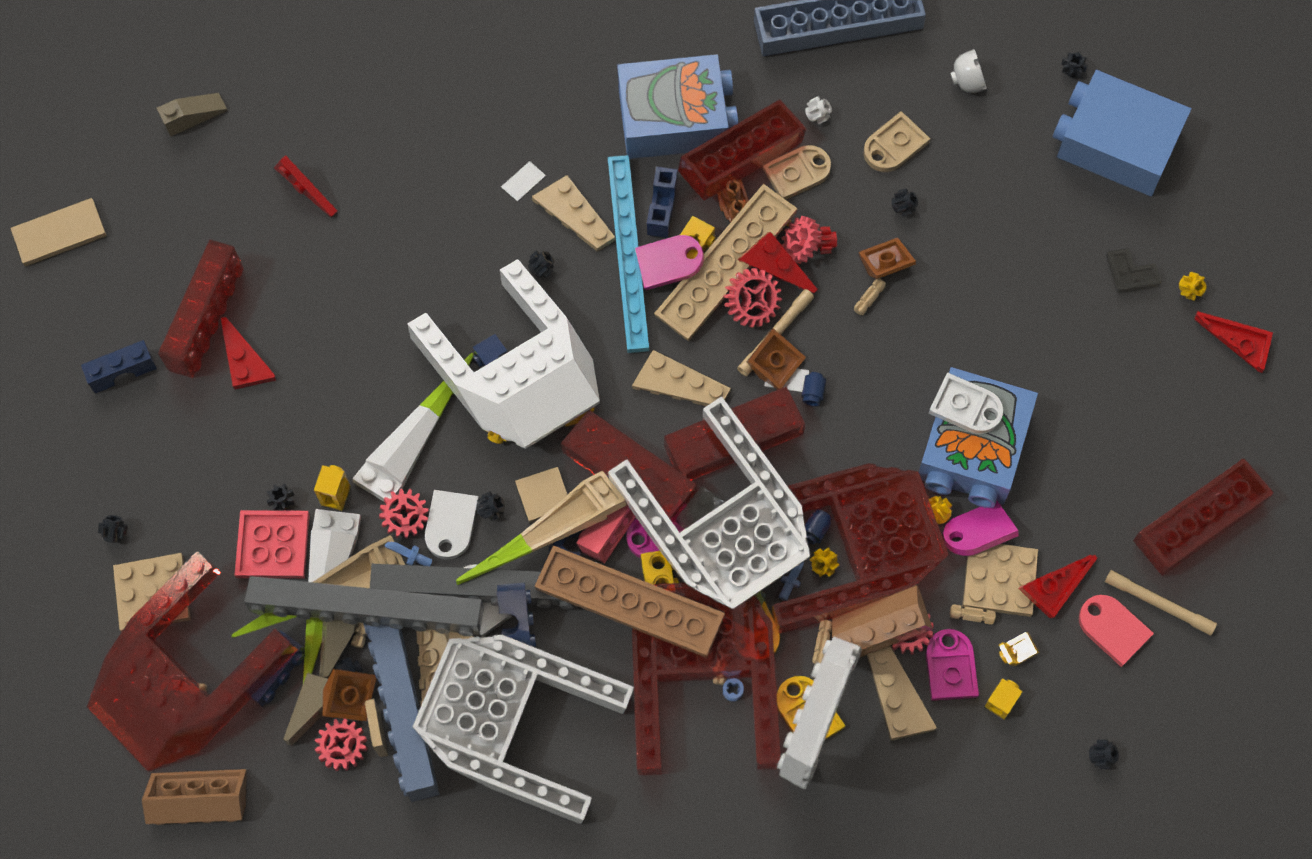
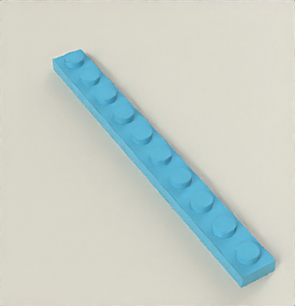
M629 155L608 157L627 353L649 351L642 276L635 248L638 247Z

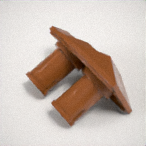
M741 178L716 183L721 212L723 211L726 220H729L730 223L749 201Z

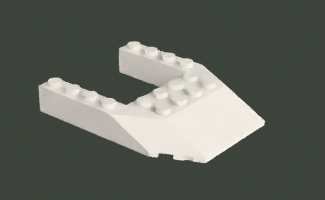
M517 259L500 269L501 282L503 287L541 333L478 371L473 372L427 313L407 324L413 342L479 426L487 432L492 431L499 434L501 438L513 441L516 445L526 449L600 404L592 357L567 317Z
M721 396L703 408V418L752 485L679 533L628 460L610 470L608 475L609 480L624 497L626 504L659 551L683 581L699 592L731 609H735L808 559L810 554L801 504Z
M504 635L449 639L414 722V730L448 768L493 790L581 824L592 797L503 763L504 757L535 680L621 714L624 713L634 687Z
M833 637L832 641H826L822 652L825 654L821 663L816 662L811 675L815 677L812 686L807 685L802 698V700L806 701L803 710H797L793 723L797 724L794 733H788L784 743V747L788 749L786 753L782 754L777 766L778 769H781L780 776L804 789L811 782L819 761L820 751L851 672L854 671L862 651L860 646Z

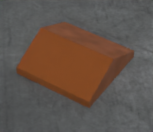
M898 238L859 252L868 275L875 279L916 265V260Z
M773 328L747 360V363L760 379L781 390L806 357Z
M333 669L323 688V716L367 721L365 702L372 699L376 681L375 674Z

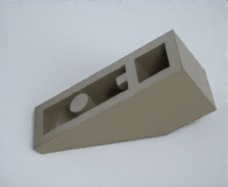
M219 93L175 99L157 107L170 137L228 111Z
M341 620L323 621L320 677L326 678L329 676L351 638L354 628L358 627V622L356 624H347Z
M307 673L283 739L287 745L292 746L323 715V688L328 680L327 678Z

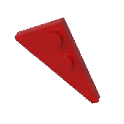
M286 155L275 165L274 169L293 184L297 192L303 193L327 215L331 217L337 212L334 206Z
M767 232L738 258L739 262L753 266L759 271L765 270L766 273L771 274L773 277L796 285L802 290L806 289L811 293H815L818 290L771 232Z
M1197 311L1195 321L1258 372L1262 373L1264 371L1273 332Z
M226 317L221 318L234 389L276 381L274 373Z
M1088 555L1030 581L1018 589L1049 618H1054L1097 557L1095 555Z

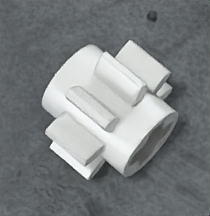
M819 96L807 103L808 107L805 109V112L811 122L817 120L818 124H821L830 118L829 114L832 112V109L826 99L820 100Z

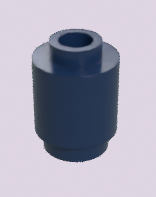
M810 372V375L805 376L801 395L804 404L819 406L820 402L823 401L826 378L821 373Z
M819 509L815 513H811L804 525L808 543L814 545L815 543L822 542L831 526L830 521L832 517L828 513Z

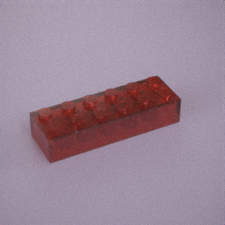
M779 99L681 156L678 172L705 201L724 190L730 180L731 184L733 180L739 181L801 144L806 127Z
M209 240L158 353L168 371L193 378L195 372L199 371L201 358L210 346L209 340L212 334H215L217 331L220 315L225 313L228 297L234 293L236 279L243 272V265L234 246Z
M787 386L731 409L761 451L804 434L805 422ZM706 420L664 436V447L682 484L735 462Z
M590 410L586 412L561 443L565 455L594 475L603 471L609 478L608 472L628 460L672 523L673 521L675 522L685 506H688L697 494V484Z
M1243 458L1138 532L1133 541L1158 572L1164 576L1266 503L1274 492Z

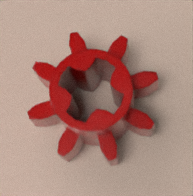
M830 226L819 227L821 234L818 236V239L821 242L817 243L816 247L820 249L821 254L831 253L832 248H837L836 231L831 232Z

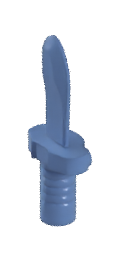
M387 542L385 544L387 549L407 557L406 564L412 565L414 561L423 566H430L432 563V559L418 553L419 547L415 545L410 550L396 542Z
M804 561L791 570L789 577L782 576L781 582L785 584L779 595L781 600L787 601L793 587H800L801 583L796 579L803 567Z

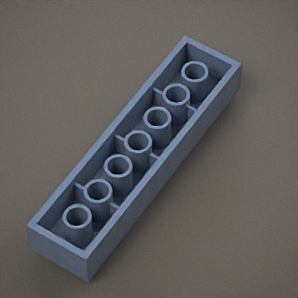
M799 0L755 8L754 24L762 56L923 29L926 14L922 0Z
M363 623L369 640H372V642L368 643L370 654L373 656L374 662H377V664L373 665L376 678H378L379 684H382V686L378 687L381 701L383 700L384 706H387L386 709H383L385 721L388 723L389 729L392 728L388 735L391 746H393L394 751H397V754H394L393 757L396 768H398L399 773H402V777L398 778L401 791L412 802L440 795L428 744L413 728L420 708L402 630L391 628L389 625L372 627Z

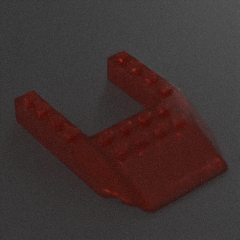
M867 463L787 486L801 504L803 512L828 505L831 506L856 581L772 605L771 613L778 633L781 634L819 623L821 620L833 619L916 586L949 555L918 471H903L895 467L885 468Z
M198 551L130 618L105 656L87 704V708L147 771L159 768L166 763L175 762L177 759L187 755L191 756L198 753L252 698L251 696L298 650L284 634L274 629L209 695L155 640L221 573L207 557Z
M686 583L653 584L725 613V616L707 658L632 629L638 775L662 774L659 682L752 677L757 769L777 768L781 755L772 622L764 612L757 597L754 595L735 609H731L688 586Z

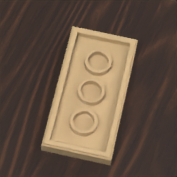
M92 198L11 228L24 266L107 236Z

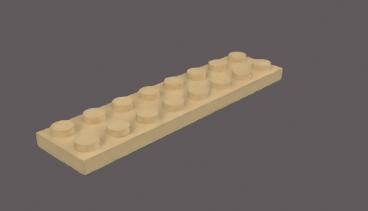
M763 184L705 252L704 262L699 272L690 278L682 280L654 313L655 316L689 341L725 299L723 297L724 294H729V291L725 289L726 286H732L729 280L731 278L736 279L735 274L737 272L743 274L744 269L751 268L750 265L739 262L738 258L767 232H771L776 238L797 213V208Z

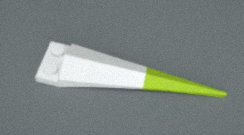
M473 353L464 360L468 366L473 360ZM445 381L366 459L365 464L353 477V483L384 501L385 497L391 499L392 491L396 495L399 494L453 394V391Z
M316 509L311 530L308 582L315 581L352 556L359 536L362 518L360 514ZM310 617V619L306 620L303 683L307 673L312 674L321 646L323 621L319 618Z

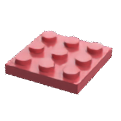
M240 510L235 577L305 578L309 512Z

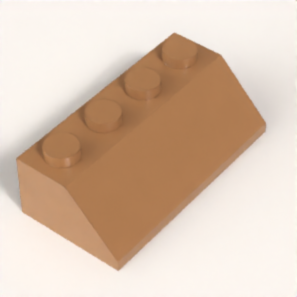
M917 585L832 618V638L836 637L860 646L862 651L859 658L933 629Z
M246 769L151 773L142 798L145 823L162 825L165 823L186 824L189 822L210 823L212 821L233 822L242 820L246 807Z

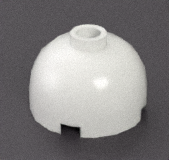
M975 49L960 55L954 63L955 72L951 73L954 85L959 84L960 88L967 93L987 90Z

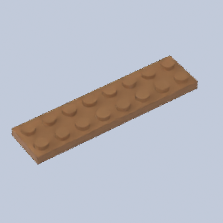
M556 546L552 547L534 586L538 591L706 658L725 616V613Z

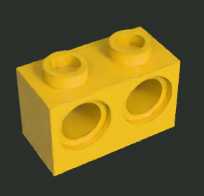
M322 465L314 492L321 506L343 511L351 486L341 467Z
M660 551L641 554L645 582L655 586L665 583L669 586L667 591L675 594L677 591H680L678 578H673L672 570L675 569ZM655 562H662L665 566L662 569H655L652 565Z

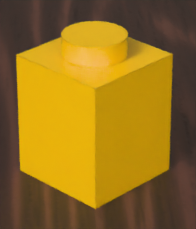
M1002 678L984 707L1005 719L1023 691L1019 689L1015 682L1011 680L1006 681Z

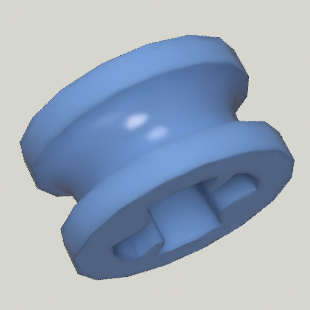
M735 678L728 679L723 685L724 697L729 701H737L742 697L744 691L742 682ZM730 685H731L732 687L738 686V687H739V688L737 689L738 694H736V695H735V693L729 694V693L727 692V691H729V687H728V686H730Z

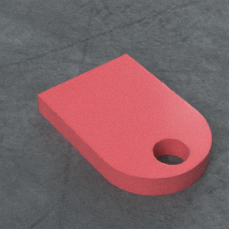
M1096 595L1089 598L1079 612V624L1082 631L1121 667L1154 634L1118 600L1107 595ZM1088 606H1097L1100 614L1097 616L1091 615L1088 611Z

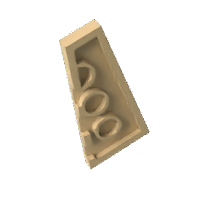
M567 175L532 196L533 202L545 208L546 212L551 216L554 215L565 227L573 230L579 238L597 252L615 241V236Z
M654 350L632 385V389L640 391L642 389L656 395L672 396L673 399L689 400L694 404L708 406L721 396L726 400L731 392V388Z
M435 630L417 631V644H419L420 656H418V666H420L421 673L419 689L422 693L420 708L449 641L448 634H441Z
M888 646L867 654L890 740L935 731L937 729L936 725L892 648Z

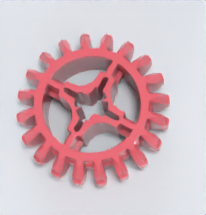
M752 268L751 271L744 269L743 274L737 272L735 274L736 279L731 278L729 280L732 286L725 287L729 294H724L723 297L729 299V302H726L724 306L731 307L728 314H735L733 320L737 322L740 320V325L742 326L748 324V327H754L756 324L760 327L763 325V322L769 323V316H776L773 310L780 309L776 302L782 300L781 297H777V293H780L782 290L775 289L778 282L771 281V274L765 276V270L758 272L757 268ZM750 280L759 282L752 289L744 286ZM739 294L742 297L741 304L739 303ZM751 294L755 295V297H753L755 298V302H751ZM753 307L760 308L762 310L760 313L754 316H751L746 313Z

